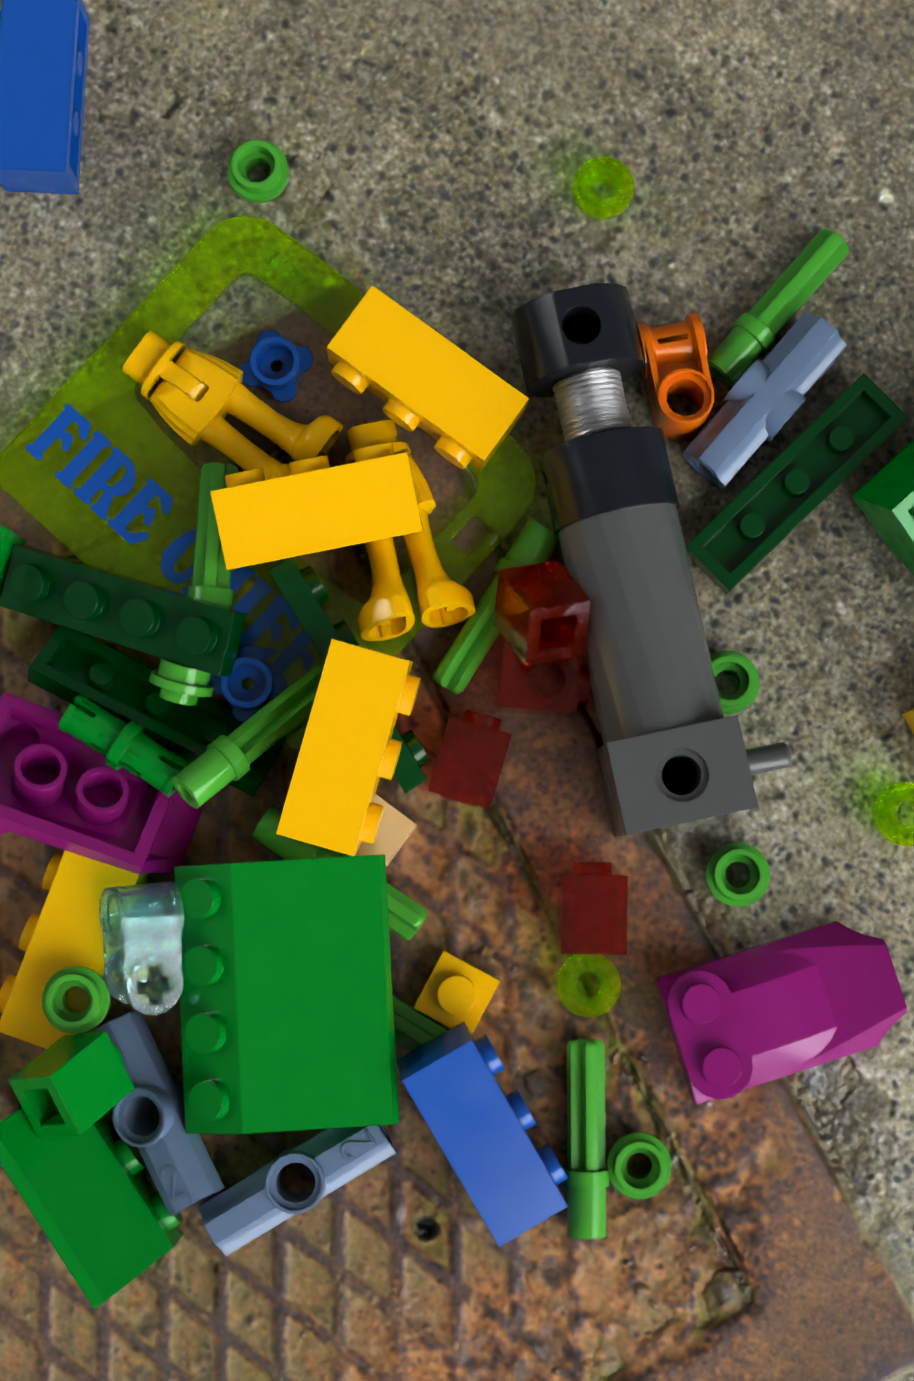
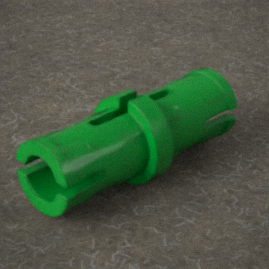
M79 694L76 696L74 703L77 706L70 703L59 722L58 729L70 734L105 756L107 759L105 764L112 769L118 771L124 768L170 798L176 791L172 778L192 762L180 757L143 733L145 727L132 720L127 724L90 701L85 695Z

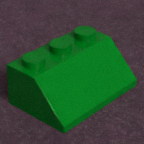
M20 1108L0 1121V1165L89 1303L95 1309L174 1248L183 1236V1232L178 1226L183 1222L181 1212L170 1217L159 1192L154 1190L142 1171L147 1166L138 1147L130 1146L124 1142L106 1115L111 1112V1109L81 1135L38 1138L23 1108Z

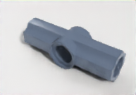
M806 311L763 361L758 358L742 375L723 399L722 403L724 406L689 443L682 457L689 463L691 469L707 483H711L723 490L764 441L767 440L770 443L806 401L804 395L840 357V353L847 344L841 339L838 330L823 317H817Z
M141 1011L129 1012L92 1031H106L111 1042L117 1046L122 1054L123 1066L135 1089L113 1107L112 1120L115 1131L124 1142L130 1146L138 1147L170 1217L204 1201L225 1188L200 1135L185 1133L183 1082L172 1078ZM151 1101L158 1108L159 1124L152 1116Z
M385 1125L322 1129L301 1143L286 1147L273 1160L200 1203L198 1209L202 1216L204 1227L214 1244L227 1256L293 1215L311 1210L319 1203L321 1198L397 1153V1149ZM291 1163H302L308 1166L314 1174L315 1187L305 1193H294L288 1190L281 1179V1169Z

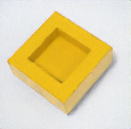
M443 950L413 1008L449 1028H453L464 1021L471 1034H473L500 983V979Z

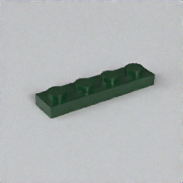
M863 373L686 545L688 557L727 595L872 454L908 416Z
M13 544L0 598V606L219 677L231 676L247 613L34 547Z
M290 557L269 570V573L324 662L331 639L360 646L344 619L333 626L320 604L329 599L330 596L311 565L299 571ZM394 727L391 739L402 742L394 776L403 791L407 793L427 780L421 768L430 763L431 760L411 729L400 735Z
M59 625L28 668V682L75 706L77 705L74 703V699L79 694H83L90 701L127 724L133 720L144 726L145 731L143 733L191 762L207 751V746L220 735L228 736L244 723L233 716L231 708L209 697H199L196 706L181 705L160 698L161 688L149 682L151 671L154 669L82 632ZM284 736L250 764L249 772L238 781L232 780L229 785L254 797L282 752L286 737Z

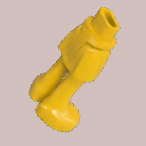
M151 330L142 338L122 367V372L142 385L141 395L146 400L149 399L161 417L186 442L194 446L204 441L231 459L244 471L263 468L266 480L290 476L289 464L281 463L269 456L224 419L227 414L236 417L278 445L294 461L327 456L343 428V425L338 420L329 415L318 416L309 424L297 423L284 417L242 385V370L215 356L187 348L179 340L171 345Z
M381 420L348 429L346 435L351 453L345 457V464L356 462L353 450L385 443L393 444L394 454L407 452L409 455L423 531L406 534L403 537L415 574L417 602L423 624L431 628H440L467 620L476 612L473 595L466 587L451 580L439 560L428 520V515L432 513L436 503L426 479L411 456L409 444L399 441L393 420ZM393 537L365 543L371 566L373 586L370 600L361 608L356 625L360 638L366 641H383L401 636L408 632L415 623L411 601L401 578Z

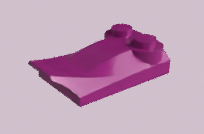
M3 692L0 699V834L13 832L140 875L147 873L174 874V867L181 866L200 819L201 808L195 809L191 807L177 790L168 798L161 791L126 769L121 768L116 771L106 765L105 761L107 759L105 756L70 734L58 729L63 713Z
M837 921L654 978L690 1095L696 1105L713 1099H729L741 1093L744 1089L878 1046L893 1024L907 1013L905 999L883 938L861 934Z

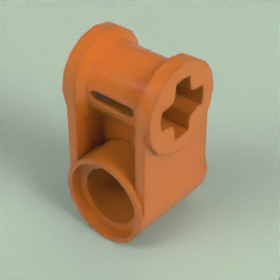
M698 312L688 313L685 321L651 327L645 321L637 322V330L646 365L640 373L645 381L652 421L655 427L662 428L666 438L673 441H685L693 438L704 427L714 404V389L707 361V343L701 317ZM674 395L690 397L696 403L698 412L690 416L676 414L669 408L667 399Z

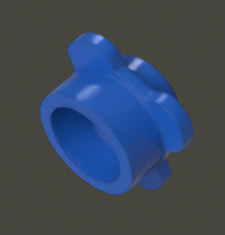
M267 330L258 336L257 344L250 355V361L243 363L240 370L243 371V382L247 386H260L271 392L275 401L287 403L296 397V384L303 372L309 371L313 367L314 359L307 347H295L291 341L281 337L279 332ZM276 361L283 364V368L278 372L271 369V365Z
M245 646L240 649L238 659H235L231 676L219 677L211 674L210 683L215 685L214 692L225 696L233 706V716L241 722L247 721L263 705L287 689L285 678L280 674H274L264 662L263 651L256 646ZM252 678L255 684L251 690L243 688L242 682L244 679Z

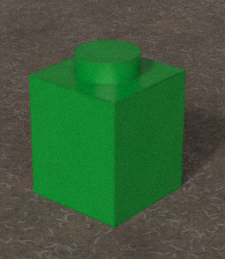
M106 1031L64 1035L8 1079L38 1138L81 1135L135 1089L123 1066L122 1054L117 1046L111 1042Z

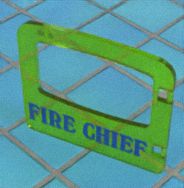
M242 215L225 219L209 230L0 452L1 488L85 564L188 595V587L192 586L201 470L176 446L141 406L136 397L139 383L122 372L124 363L146 333L151 330L171 345L175 341H180L235 281L243 277L256 278L290 301L333 336L336 335L365 294L272 222L263 218ZM510 434L507 435L482 471H479L470 463L467 465V468L477 479L478 490L475 496L433 541L444 571L451 580L461 585L523 519L534 500L537 480L532 461ZM475 516L490 531L465 556L451 541ZM291 557L299 571L309 566L299 557ZM288 558L232 569L230 589L233 590L232 607L229 608L247 613L235 659H238L240 649L245 646L260 648L264 653L265 664L274 674H280L285 678L287 688L314 666L321 665L324 667L325 662L269 573L270 569ZM412 565L403 573L401 578L411 601L415 623L405 634L383 641H366L360 638L356 621L361 608L366 603L359 602L314 570L330 596L329 599L320 604L333 626L344 619L361 647L397 657L425 626L421 620L418 607L417 585ZM246 678L242 682L245 690H251L255 684L252 678ZM309 717L285 735L286 740L284 744L293 749H300Z

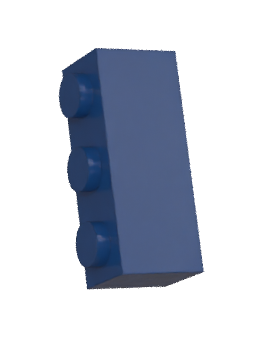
M2 0L0 11V184L5 191L79 194L90 17L82 0Z
M463 1021L396 1060L402 1083L499 1247L568 1207L558 1185L568 1179V1176L550 1144L548 1143L538 1149L527 1129L537 1123L518 1089L506 1094L496 1074L504 1070L505 1067L486 1034L475 1040Z

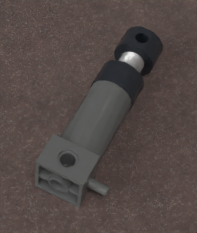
M592 283L554 291L533 299L516 309L511 318L527 391L532 396L542 398L556 397L558 413L560 414L559 418L562 420L561 424L563 425L562 430L564 431L563 435L565 436L564 440L566 443L544 452L539 458V463L548 491V504L554 532L559 536L604 742V745L596 752L615 837L758 808L751 775L788 768L792 762L791 753L788 745L784 742L746 750L738 715L724 718L679 518L678 508H680V503L668 457L664 432L662 428L633 427L631 425L632 421L630 419V411L627 408L625 389L622 386V381L638 374L646 366L628 288L617 283ZM571 339H579L586 344H578L571 341ZM666 762L675 763L684 770L687 784L680 795L670 792L664 786L662 769Z

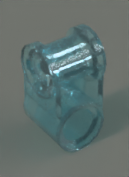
M172 881L105 888L100 899L99 915L103 933V978L109 987L110 995L124 1004H130L132 1008L145 1015L165 1013L177 1003L182 994L184 983L182 976L181 940L184 909L180 891ZM161 976L167 977L168 981L161 979Z

